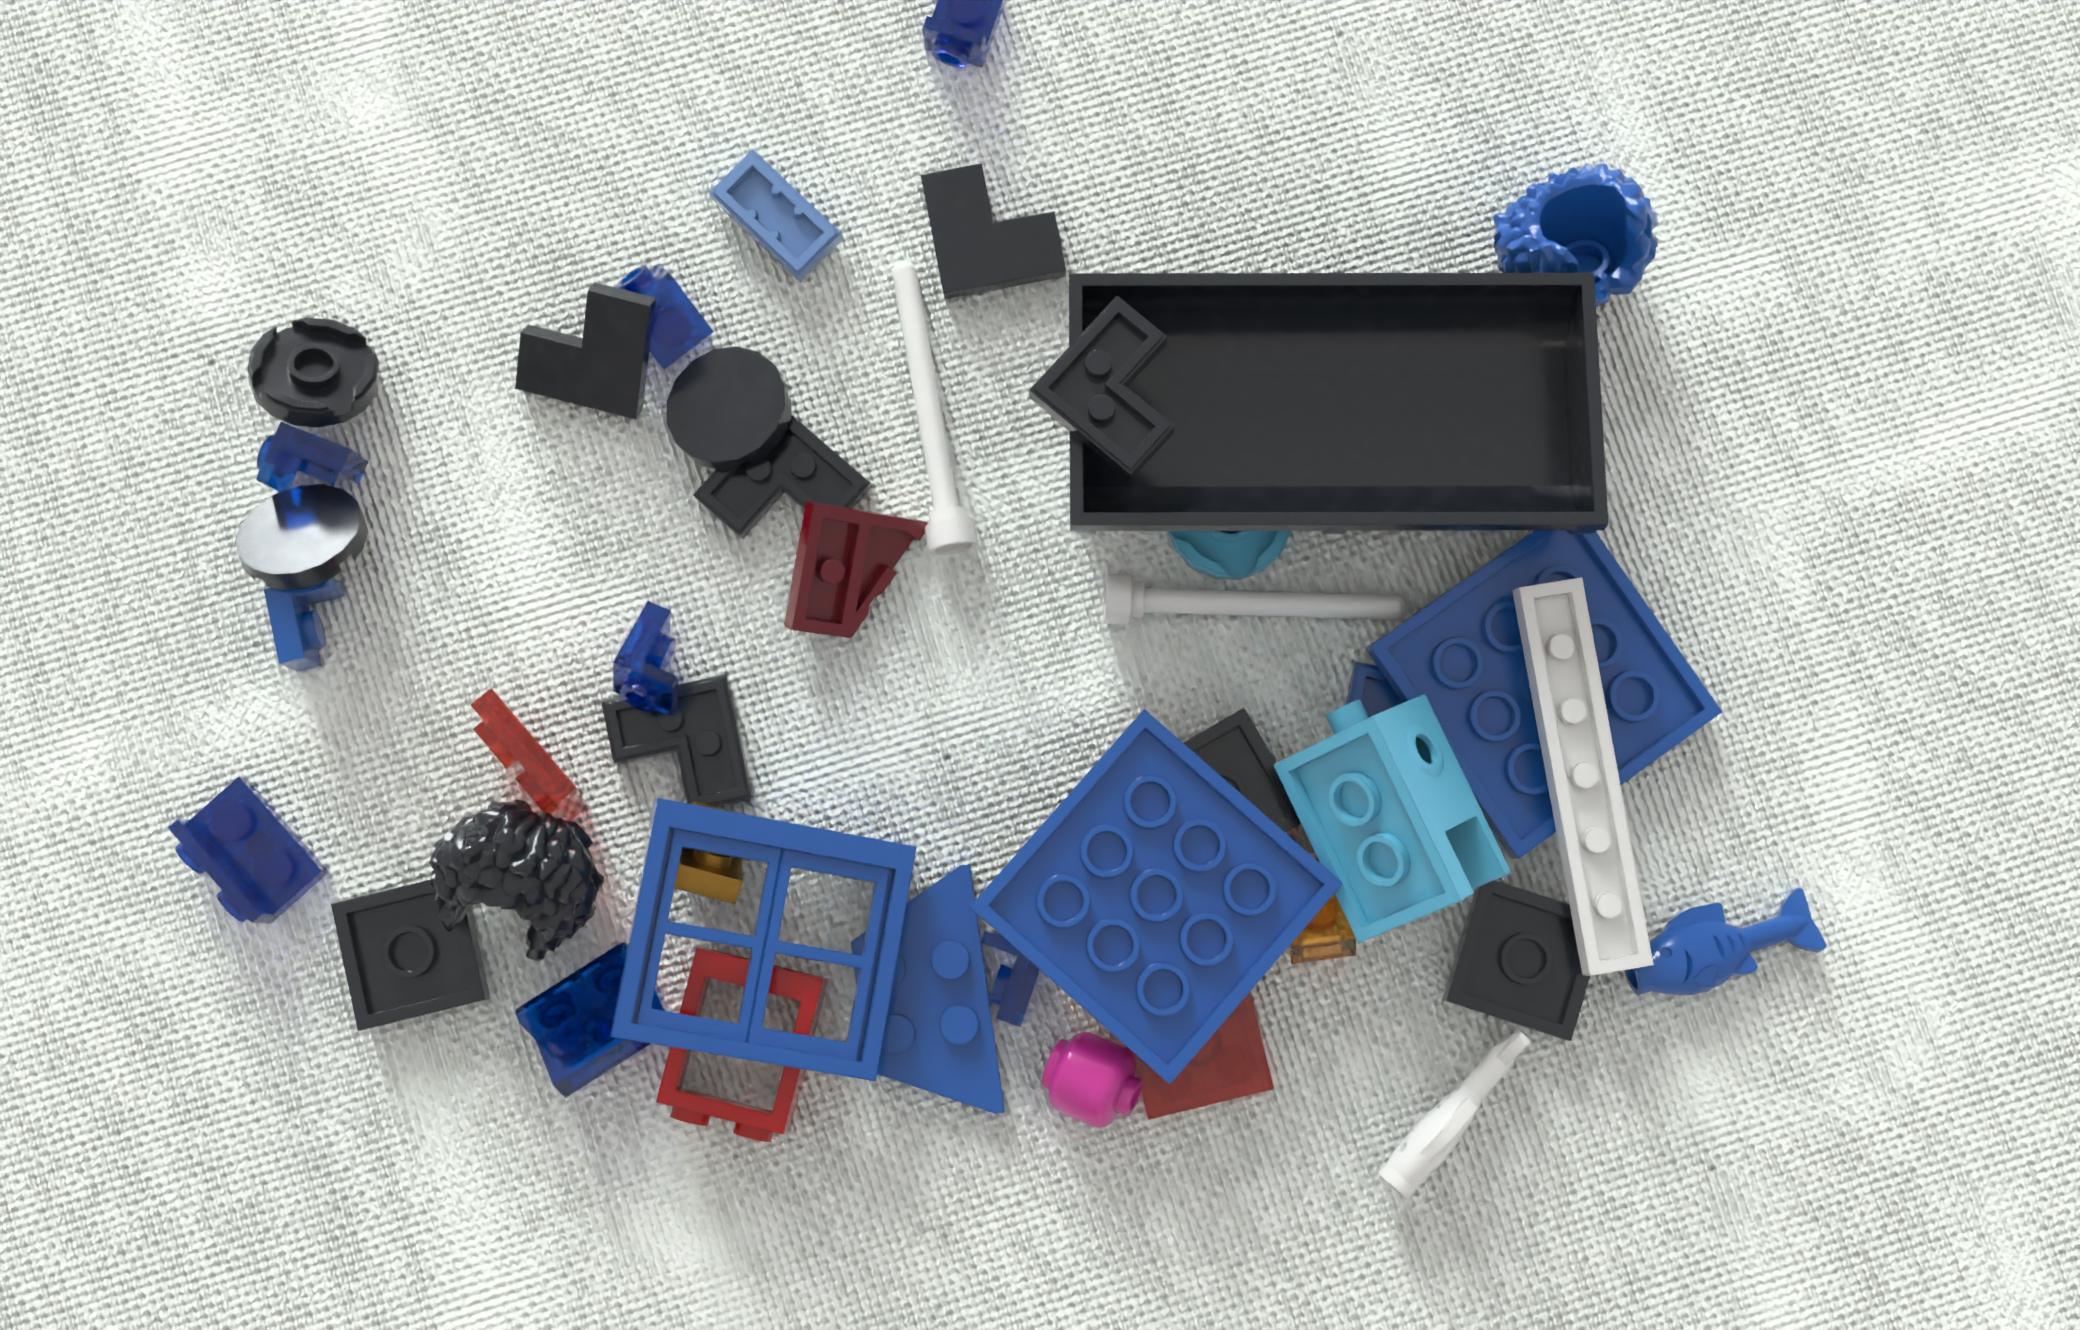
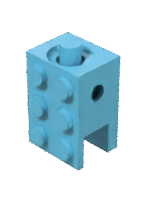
M1425 694L1371 717H1368L1360 699L1325 715L1334 733L1333 736L1274 764L1319 862L1343 883L1335 892V895L1358 944L1462 901L1474 894L1473 889L1511 873Z

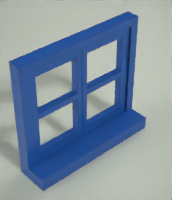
M658 798L653 803L648 828L650 829V835L610 1037L876 1081L916 846ZM682 848L767 863L754 936L668 921ZM791 868L874 883L862 955L778 941ZM665 934L751 949L738 1023L651 1009ZM775 954L859 968L846 1042L762 1028Z

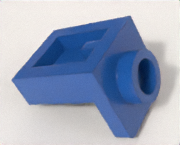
M331 578L326 582L305 589H264L279 664L297 672L322 666L318 648L325 647L326 645L325 630L317 610L310 611L309 605L344 597L342 583Z

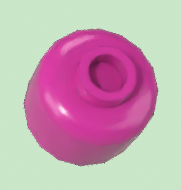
M1084 1031L1074 1035L1070 1041L1065 1039L1058 1041L1044 1069L1042 1087L1049 1089V1101L1056 1111L1092 1127L1103 1128L1111 1124L1119 1113L1130 1116L1140 1097L1143 1080L1134 1076L1136 1060L1131 1050L1091 1032Z

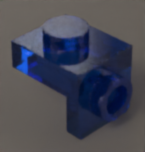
M659 264L654 265L650 269L646 265H641L626 274L616 284V288L656 298L650 353L664 370L714 332L672 275Z

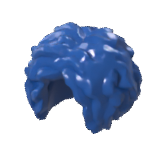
M1604 163L1595 165L1594 168L1585 165L1579 171L1572 167L1569 171L1560 175L1552 172L1548 176V183H1532L1526 189L1527 195L1519 197L1516 202L1510 204L1505 214L1497 213L1493 216L1496 228L1494 249L1498 256L1497 268L1502 273H1594L1596 308L1609 302L1610 294H1630L1638 282L1642 280L1644 270L1655 258L1656 247H1658V238L1653 235V229L1659 225L1657 213L1652 210L1650 199L1644 197L1642 188L1632 177L1627 178L1621 169L1611 171Z

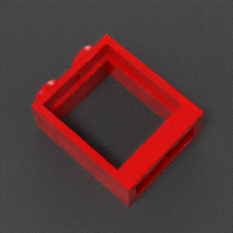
M697 947L679 1014L701 1017L711 978L744 987L749 958L709 948ZM773 965L768 993L801 1001L793 1033L814 1036L829 979ZM670 1047L656 1102L672 1106L671 1118L701 1126H708L710 1116L735 1122L734 1134L764 1142H771L773 1132L784 1135L790 1130L805 1074L804 1069L784 1066L772 1111L682 1088L692 1050Z

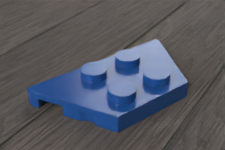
M967 864L960 865L906 904L877 1074L998 1114L1005 1112L978 915L970 908L975 901L971 865ZM866 931L851 941L852 954L862 955ZM854 968L857 985L859 968Z

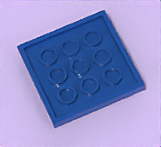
M1566 530L1531 531L1365 648L1402 703L1423 694L1426 695L1489 827L1512 859H1520L1556 833L1512 590L1519 587L1582 577L1620 785L1722 713L1720 707L1596 532L1593 534H1570Z
M1143 709L972 903L970 908L1170 1085L1343 883L1149 712Z

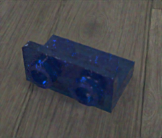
M237 777L190 820L178 818L168 826V829L180 841L175 846L178 856L196 873L200 875L205 872L208 873L222 889L216 894L218 901L229 914L240 922H245L248 919L252 923L272 924L329 873L327 868L260 792L244 777Z
M625 942L619 943L515 1010L518 1022L536 1040L553 1086L565 1098L650 1045V1043L610 1037L628 944ZM656 981L651 1009L670 1012Z

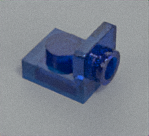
M938 0L932 17L927 16L922 27L925 50L931 51V55L938 61L952 67L963 68L968 63L983 68L1006 0Z
M280 422L275 435L267 437L260 448L257 457L259 472L256 480L278 493L290 489L297 471L330 486H335L338 477L359 484L368 461L352 449Z
M647 601L613 661V692L619 694L625 702L639 710L653 711L655 709L664 714L671 715L677 705L679 679L674 674L665 671L673 656L677 639L670 636L671 610Z
M984 931L980 943L1017 956L1013 968L1003 964L1000 965L988 1001L1000 1005L996 1019L1021 1027L1040 970L999 933L996 935Z

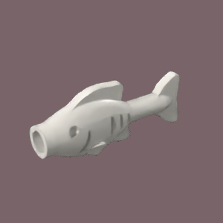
M1508 1031L1500 1042L1492 1047L1459 1087L1441 1100L1427 1114L1423 1111L1419 1112L1412 1130L1395 1149L1377 1175L1399 1195L1408 1200L1416 1189L1430 1177L1452 1152L1468 1128L1482 1100L1513 1065L1515 1057L1528 1046L1531 1040L1522 1032L1513 1034Z

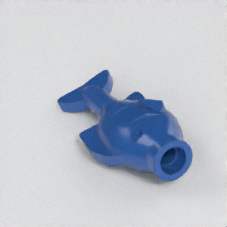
M1797 888L1783 901L1778 910L1777 917L1743 928L1726 924L1723 906L1718 902L1685 910L1670 920L1661 933L1649 941L1654 965L1624 971L1631 989L1638 996L1648 992L1668 995H1696L1708 992L1712 988L1724 984L1731 976L1739 977L1755 972L1758 966L1750 952L1787 941L1796 948L1818 953L1824 950L1827 944L1811 919L1804 890Z

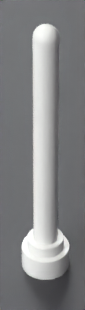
M901 261L894 266L892 274L934 511L928 515L930 524L924 527L928 552L931 555L955 554L978 546L975 522L973 518L967 517L966 508L959 507L917 269L911 262Z
M1105 574L1104 624L1130 625L1131 619H1143V613L1398 620L1407 611V603L1399 595L1144 587V581H1132L1131 574Z

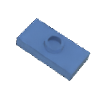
M753 149L709 192L712 200L798 282H801L843 240L842 233Z

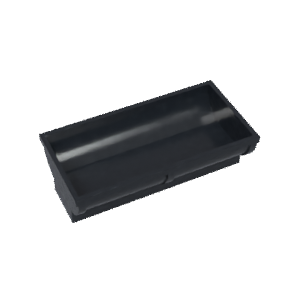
M1069 273V346L1116 296H1119L1167 336L1166 346L1135 378L1128 388L1175 426L1174 434L1131 481L1127 480L1069 431L1070 531H1076V535H1096V531H1321L1322 534H1345L1346 531L1566 530L1570 534H1593L1597 530H1605L1609 525L1594 273Z

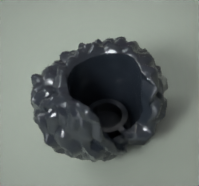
M518 799L513 802L492 801L488 806V810H482L475 815L463 817L443 838L435 842V850L429 863L433 868L430 879L431 886L437 892L435 901L439 906L436 918L439 921H443V927L448 932H451L462 922L470 905L483 903L488 907L515 910L520 918L531 922L526 934V944L529 947L526 957L534 961L543 960L547 951L554 952L555 948H559L564 940L571 939L578 929L583 927L594 916L596 907L593 903L596 900L599 887L603 885L604 876L597 870L589 851V847L593 842L576 822L555 818L548 812L537 815L531 810L530 805L526 801Z

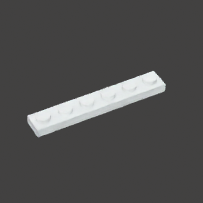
M1581 577L1519 587L1512 590L1582 975L1594 976L1654 965L1583 579Z

